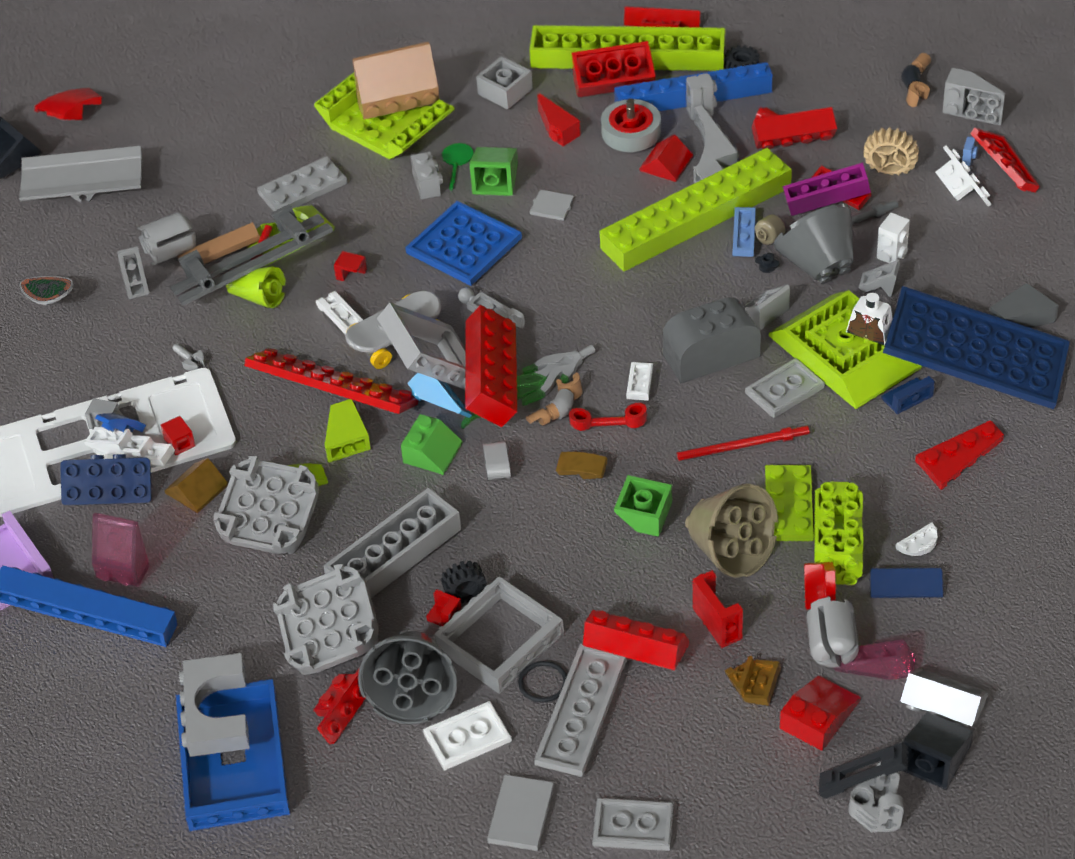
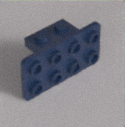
M113 454V459H104V455H90L91 459L63 460L60 464L61 502L63 505L149 503L152 499L151 461L149 458H126V454Z

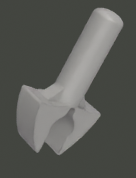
M174 344L173 351L185 359L182 362L185 370L192 371L198 369L197 364L194 362H199L205 367L204 356L201 350L191 354L180 344Z

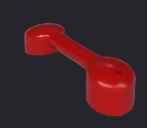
M643 403L629 405L625 409V416L591 418V414L582 408H574L569 412L570 425L579 431H586L590 427L627 425L630 428H639L647 421V407Z

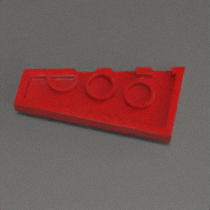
M976 127L972 130L970 134L1010 176L1020 190L1035 193L1039 189V184L1004 136Z

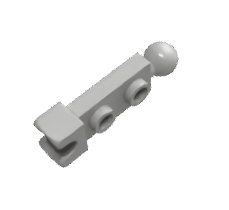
M465 287L459 291V300L467 304V309L471 312H474L482 305L494 310L505 318L511 319L516 323L517 327H524V316L518 310L506 307L483 292L475 296L471 288Z

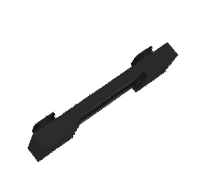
M900 742L821 772L819 777V795L827 799L845 792L846 788L881 775L889 776L907 769L908 746ZM881 761L879 766L846 778L845 774Z

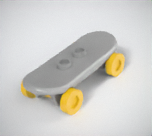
M430 291L414 292L394 303L435 320H438L436 318L441 311L439 297ZM383 310L359 323L352 324L345 334L348 345L360 352H366L370 358V363L376 369L386 367L392 359V354L386 349L392 343L377 319Z

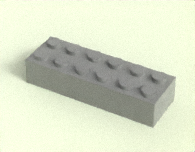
M427 488L324 565L325 574L334 571V565L343 564L344 566L354 568L366 580L372 598L461 530L459 511Z

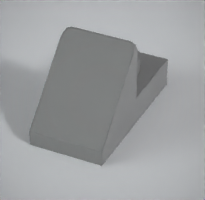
M896 260L864 272L859 285L860 290L865 293L882 287L888 296L891 297L900 262Z

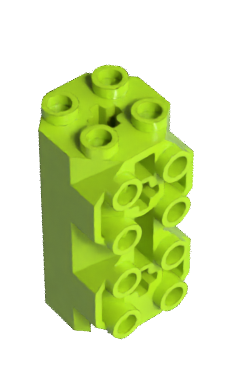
M824 482L820 488L815 490L814 563L833 562L835 583L842 585L856 584L857 579L862 576L863 493L855 483Z

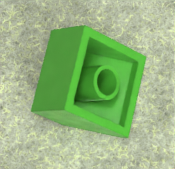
M420 414L401 444L403 463L444 475L461 447L462 440L441 420Z

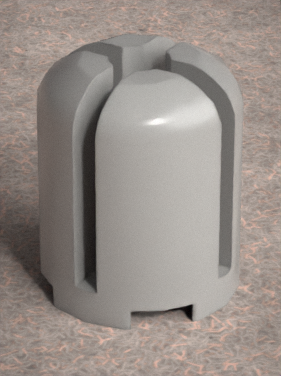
M174 213L137 228L142 232V236H139L141 246L145 254L151 255L154 260L151 262L153 266L188 252L196 246V234L194 231L191 232L189 230L193 226L184 214Z
M830 597L819 599L811 603V609L806 614L810 654L823 667H842V662L847 665L853 662L858 655L859 641L854 608L852 603L844 599L845 603L831 601Z

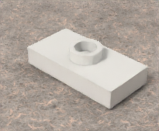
M631 362L626 393L627 399L649 400L653 363Z

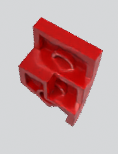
M90 88L68 90L39 102L34 106V111L46 112L48 116L62 120H82L83 104H102V96Z

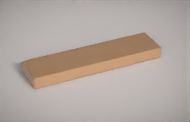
M252 222L200 244L192 250L178 255V258L198 250L204 264L259 241L260 236Z

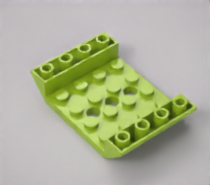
M354 73L314 103L315 108L332 130L389 160L404 152L455 110L454 106L439 99L432 106L426 105L364 120L358 106Z

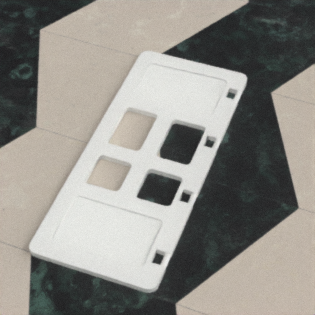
M199 368L185 372L183 375L168 377L123 390L114 395L96 398L106 401L121 398L122 401L118 402L119 409L130 405L134 406L139 422L146 424L143 433L134 429L132 435L150 436L154 443L167 444L163 438L161 424L177 416L183 418L193 433L195 447L178 455L173 453L165 466L151 465V472L229 450L236 445L235 435L211 372L207 368ZM185 379L187 380V382L181 384H174V382H178ZM92 400L54 410V412L45 415H37L0 426V517L9 510L14 514L61 500V484H51L47 471L49 465L90 453L104 455V459H113V455L86 446L84 443L86 439L47 451H42L37 438L38 432L78 420H85L87 423L85 413ZM56 417L54 421L43 423L44 420Z

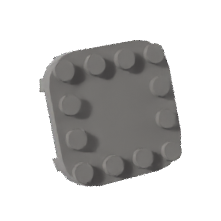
M249 456V459L240 462L237 466L233 465L229 471L231 478L218 513L214 512L213 518L221 539L232 545L276 554H292L296 552L305 537L318 499L319 487L314 475L303 465H300L299 468L261 461L258 456Z
M343 564L334 565L335 570L297 586L289 583L283 587L284 592L278 598L277 604L273 603L274 613L278 616L286 653L283 654L286 660L303 675L318 673L361 656L378 644V623L368 584L364 577L352 567H347Z

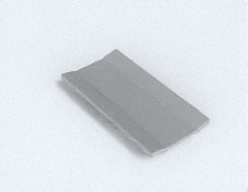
M141 146L22 158L19 199L24 201L71 196L81 202V194L86 195V201H89L95 193L141 188L142 148Z

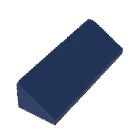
M873 568L870 570L871 598L943 597L942 568Z

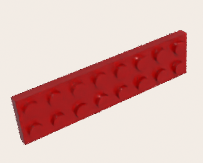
M266 348L264 351L256 352L254 355L245 358L244 366L393 413L400 414L418 405L419 400L412 395L411 391L396 390L389 384H376L370 378H357L350 372L334 371L335 369L331 366L321 367L315 365V362L311 360L302 361L296 359L295 355H282L275 349Z

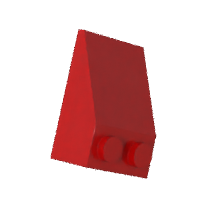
M818 675L794 693L780 711V729L823 751L860 702L861 697Z

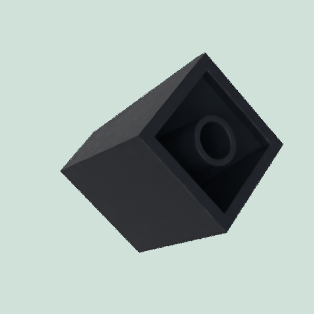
M926 712L903 740V743L908 746V759H906L908 761V764H906L908 768L902 771L947 790L971 747L973 731L963 725H957L945 720L939 715Z

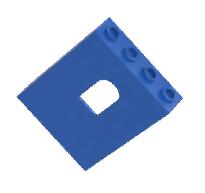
M273 679L246 683V687L216 691L208 695L201 702L199 711L208 717L221 718L243 714L246 716L250 749H245L246 762L222 765L221 753L190 757L188 748H183L181 734L186 732V728L181 723V712L185 711V706L181 705L180 694L176 695L185 817L189 831L289 815L279 714Z

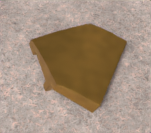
M750 655L745 663L734 669L730 667L725 670V673L745 702L769 706L781 666L779 661L753 660V657Z

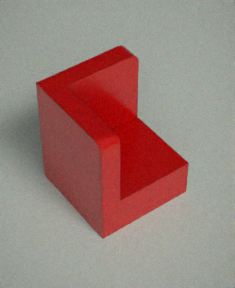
M342 251L334 263L336 280L344 282L349 272L365 274L367 271L365 256Z
M177 416L160 425L163 438L167 444H172L175 449V455L195 447L193 433L181 416Z
M436 589L433 593L435 604L427 614L426 619L436 625L444 626L457 611L462 610L461 600Z

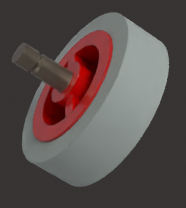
M629 98L615 102L602 113V138L608 146L623 152H638L648 149L660 138V113L655 106L642 100Z

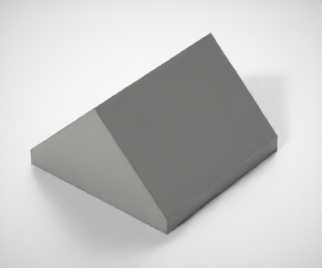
M786 284L766 290L743 306L759 331L789 310L790 287Z

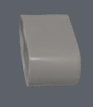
M506 442L484 443L483 451L488 480L510 478Z

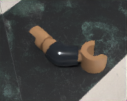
M921 53L911 65L906 66L901 75V80L908 89L906 102L911 107L917 106L919 96L927 99L929 95V86L922 83L920 79L921 73L931 63V58L926 53Z

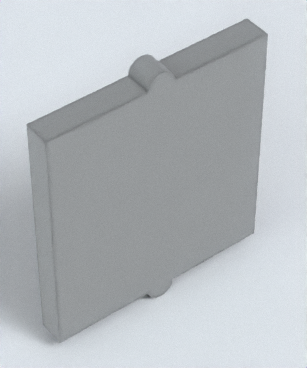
M540 189L536 199H533L530 215L564 221L568 211H571L574 196Z

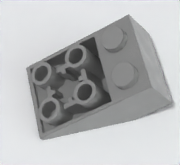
M952 68L945 82L943 113L1001 126L1005 93L971 71Z

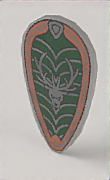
M37 276L20 282L22 293L31 301L43 305L62 299L74 287L71 279L60 276Z

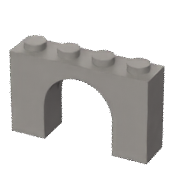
M242 653L183 661V671H179L181 686L184 685V691H180L181 705L185 706V711L181 712V723L186 728V732L181 734L183 748H188L190 757L250 749L249 729L245 714L212 718L203 715L199 711L201 702L211 693L246 687Z

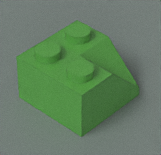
M628 475L614 507V512L636 532L659 537L672 505V485Z

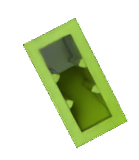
M349 399L331 405L325 439L328 463L371 450L369 435L353 400Z

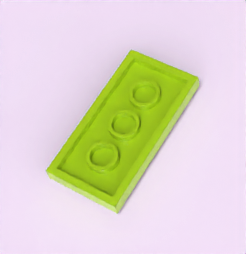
M765 465V490L772 497L778 515V522H775L774 536H777L776 541H813L811 465Z

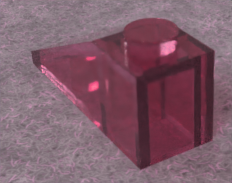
M904 639L859 646L858 655L853 662L846 665L842 662L840 667H835L834 670L887 680L907 678L908 674L914 670L916 657Z

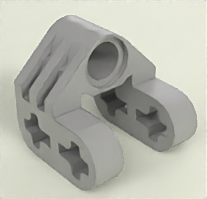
M899 772L889 776L881 775L860 783L851 792L848 812L870 832H893L901 826L904 812L902 797L896 794L900 779ZM874 799H879L878 807H874Z

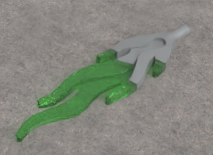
M589 345L579 352L574 350L572 352L548 355L522 369L524 375L517 376V400L524 397L522 405L525 406L545 397L552 390L557 379H561L563 384L568 383L579 365L583 363L582 359L595 352L594 346ZM471 412L472 416L470 418L465 417L462 421L461 429H464L471 421L481 417Z

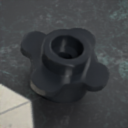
M766 253L755 258V263L759 264L761 272L771 273L779 266V261L774 258L773 253Z

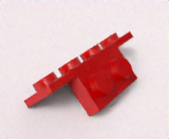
M626 6L624 8V25L700 28V10Z
M359 669L355 674H338L332 680V684L325 694L319 698L318 704L313 709L318 716L324 717L317 729L329 744L336 742L366 699V697L363 698L359 688Z

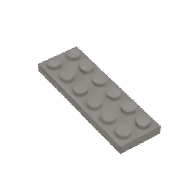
M583 644L579 645L535 756L534 762L536 766L583 777L625 666L626 657L585 647Z

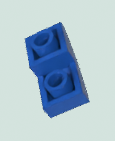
M103 413L95 417L96 420L102 422V428L114 432L115 429L121 432L129 429L132 433L135 429L143 433L146 424L120 414Z

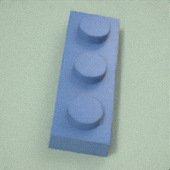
M735 207L733 256L754 257L756 208Z

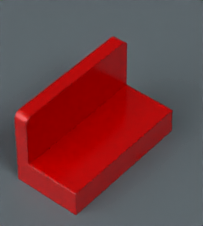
M833 562L804 564L806 609H811V603L822 598L830 597L831 601H836L835 568Z

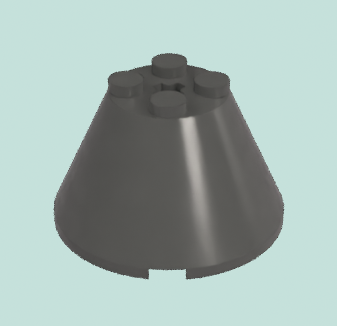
M845 203L842 204L843 207L837 208L833 204L802 217L790 225L791 230L785 235L783 232L780 233L773 244L777 252L812 278L820 281L821 284L828 283L837 274L844 275L850 272V265L854 261L852 212L849 205Z
M404 630L396 636L379 642L367 652L359 669L358 683L363 698L366 697L376 713L397 723L419 724L429 721V718L439 713L442 714L450 706L457 689V675L452 661L439 647L433 636L419 631Z

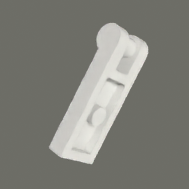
M336 291L329 293L326 298L316 300L319 310L323 311L344 334H346L347 329L352 324L363 320Z

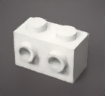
M893 213L888 215L879 227L877 259L887 263L904 259L908 250L909 219Z

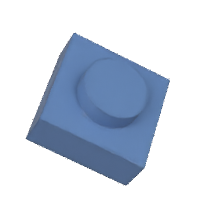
M967 136L962 161L967 166H970L972 158L976 159L978 147L975 146V138Z

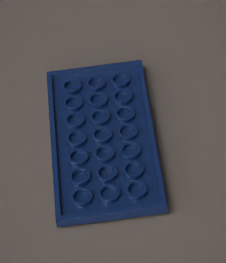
M902 286L883 353L1054 410L1070 341Z

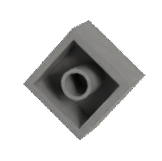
M502 56L476 76L478 95L506 109H509L533 89L531 70Z

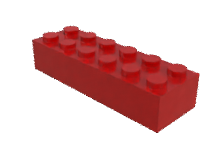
M480 305L466 320L465 409L503 427L517 412L516 323L509 318L497 314L494 310Z

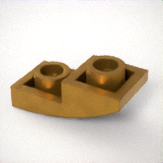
M561 452L556 472L559 476L579 474L582 479L603 478L608 459L605 456L591 453Z

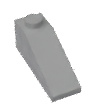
M138 246L117 251L128 298L133 299L148 295V286Z

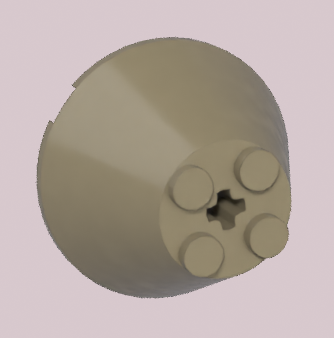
M741 484L709 498L701 499L686 518L685 525L689 529L692 540L722 573L735 578L748 577L757 572L772 553L777 536H774L775 522H778V515L774 501L765 489L753 484Z

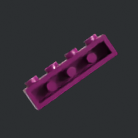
M863 163L783 186L791 216L871 193Z

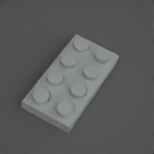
M326 156L258 187L257 190L261 198L274 212L288 204L292 208H296L347 184V178Z

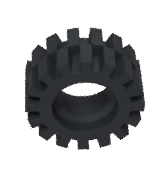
M737 45V48L733 46L724 55V69L759 63V53H757L756 49L753 50L751 46L747 48V45H743V47Z
M460 561V565L452 564L453 568L448 567L446 569L447 573L443 572L441 582L445 593L460 598L461 603H464L466 599L469 602L472 597L478 596V593L480 594L487 584L481 566L476 562L472 564V561H467L466 564L464 561Z

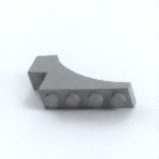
M702 105L694 107V122L700 130L704 141L702 157L698 165L694 166V183L737 163V158H739L737 148L732 146L728 136L723 134L719 124L713 121L711 114Z

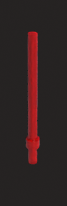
M808 425L793 429L786 427L781 428L778 432L681 451L676 454L678 461L779 440H783V442L793 440V437L808 435L810 432Z

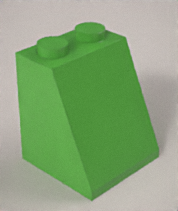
M476 148L470 160L472 194L513 196L518 167L517 148Z

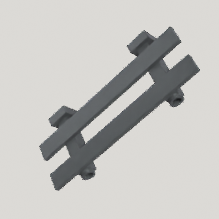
M288 204L271 213L280 233L207 269L198 250L178 258L187 279L170 288L174 295H177L198 284L200 285L177 297L182 306L333 232V228L326 223L307 233V230L323 223V218L317 214L299 222L292 206ZM291 238L294 239V240H292V241H290V242H288V243H286V244H284V245H282V246H280V247H278V248H276V249H274V250H272V251H270V252H268V253H266V254H264V255H262V256H260V257H258V258H256V259H254V260H252V261H250V262H248V263H246V264H243V265H241V266H239V267H237V268H235V269H233V270H231V271H229V272H227V273H225V274H223V275H221V276H219V277H217V278H215V279H212V277H214V276H216V275H218V274H220V273H222V272H224V271H226V270H228V269H230V268H232V267H234V266H236V265H238V264H240V263H242V262H244V261H246V260H248V259H250V258H252V257H254V256H256V255H258V254H260V253H262V252H264V251H266V250H268V249H270V248H273V247H275V246H277V245H279V244H281V243H283V242H285V241H287V240H289V239H291Z

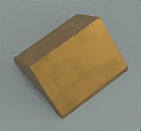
M209 458L194 463L164 491L165 494L199 513L228 486V482Z

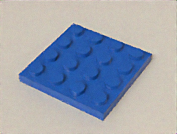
M456 201L408 244L405 249L408 255L471 286L522 239V232Z

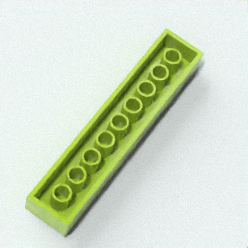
M533 25L530 43L531 68L573 69L572 52L648 41L654 70H724L725 28Z
M765 148L601 229L600 249L625 272L734 217L735 207L752 208L783 192V186L791 184L792 169L772 151Z

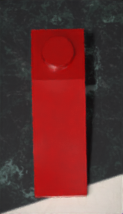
M542 94L537 95L538 111L549 137L554 142L564 147L581 136L580 120Z

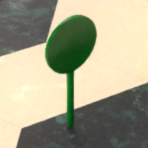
M454 143L442 151L444 162L453 165L449 190H453L457 166L470 162L474 154L473 149L467 144Z

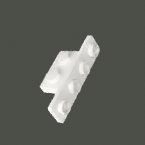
M944 146V150L952 160L938 169L936 174L957 201L975 189L989 207L991 205L987 199L990 196L983 186L981 188L977 186L980 184L979 180L974 174H968L971 170L964 161L961 163L958 161L961 157L956 150L952 149L950 151L947 146Z

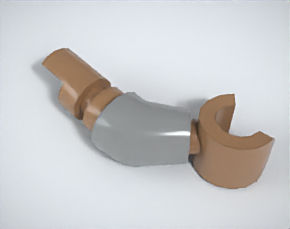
M576 372L573 375V381L567 384H563L561 379H557L558 393L556 397L550 401L546 409L541 408L526 416V420L529 423L538 420L544 426L550 423V419L555 420L566 417L572 410L573 400L578 399L582 395L580 375Z

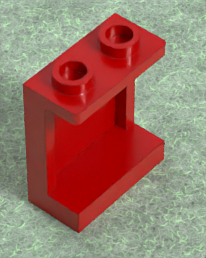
M713 570L698 575L693 579V610L721 648L741 640L743 635L742 607L739 603L727 608L722 605L716 596V574Z

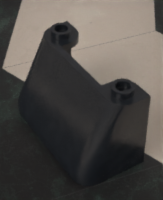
M0 117V179L22 167V158L40 156L43 152Z

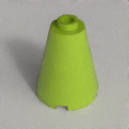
M269 266L256 269L225 286L230 294L266 308H276L284 298L285 292H282V285L286 286L284 273L280 268Z

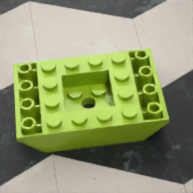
M847 290L832 294L769 332L768 336L790 355L803 363L852 407L858 409L920 370L922 366L883 353L885 345L846 332L852 311L859 301L856 295ZM840 336H850V338H842Z

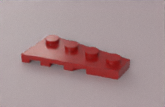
M990 420L917 454L915 461L933 482L943 490L950 480H955L961 475V471L966 467H971L976 463L977 458L981 455H986L1002 442L1004 434Z

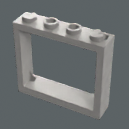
M389 303L377 319L406 368L465 389L466 348L452 326ZM414 337L438 345L446 360L423 352Z
M499 576L490 585L488 584L478 596L473 597L461 611H457L450 621L444 626L439 627V630L434 634V638L439 647L452 661L500 694L520 675L525 667L537 660L564 635L563 619ZM502 599L542 628L493 671L453 642Z

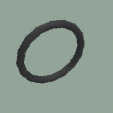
M539 661L525 667L520 673L518 685L520 692L526 698L540 703L554 701L559 698L562 688L558 693L550 697H535L524 689L523 680L524 676L531 669L548 666L560 672L563 678V688L567 674L561 666L553 662Z

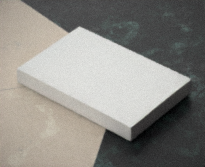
M490 701L423 729L424 735L443 770H447L512 742L509 732Z

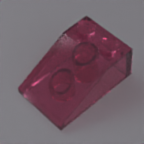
M94 513L92 565L96 578L103 581L118 582L126 586L139 587L149 568V562L137 521Z

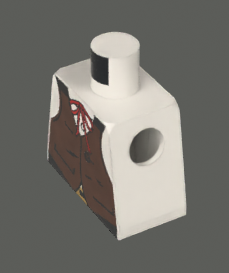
M876 293L861 296L852 311L846 332L885 345L893 320L891 306L879 301V295Z

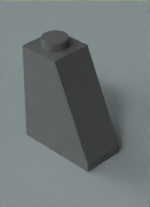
M1025 283L991 306L989 315L1032 328L1054 323L1057 319L1059 305L1028 283Z

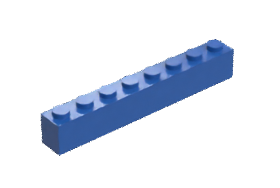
M767 62L706 72L716 82L717 92H714V96L717 102L772 93V72ZM705 73L615 87V102L632 98L646 101L655 106L658 111L686 107L687 77Z
M2 565L0 569L1 603L167 647L178 625L175 611L166 607L160 608L144 601L138 602L130 600L125 596L108 594L103 590L89 589L80 584L74 585L58 578L52 579L39 573L22 571L17 567L11 568Z

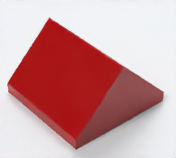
M674 134L656 144L641 165L640 171L676 182L693 159V154Z

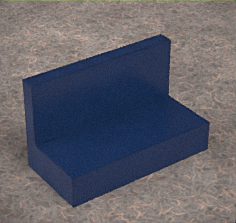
M930 376L922 380L915 378L881 395V399L896 414H899L933 397L934 380Z

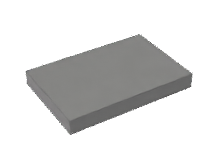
M795 358L746 387L745 394L771 417L776 418L825 387V382Z
M504 775L487 837L488 843L538 851L554 789V782Z
M597 798L593 846L670 851L673 802Z

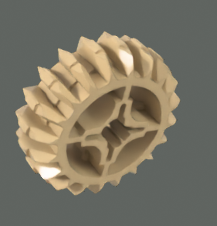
M889 127L887 130L881 128L879 131L875 130L872 135H869L864 145L863 154L864 158H866V163L870 164V169H876L877 173L883 172L884 174H897L899 176L902 172L908 174L910 170H913L918 161L919 147H917V141L913 140L912 135L907 136L906 131L900 132L898 128L892 130Z

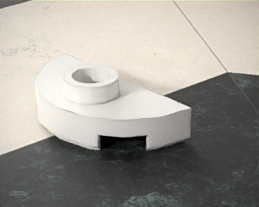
M931 522L896 543V549L910 556H921L929 553L935 548L937 543L936 526Z

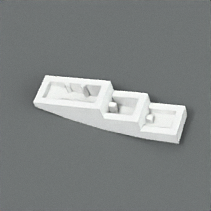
M95 427L84 441L86 446L110 455L126 454V458H149L151 465L165 466L175 451L172 444L154 443L150 436L132 435L129 429H125L124 432L115 429L114 432H111L102 427Z

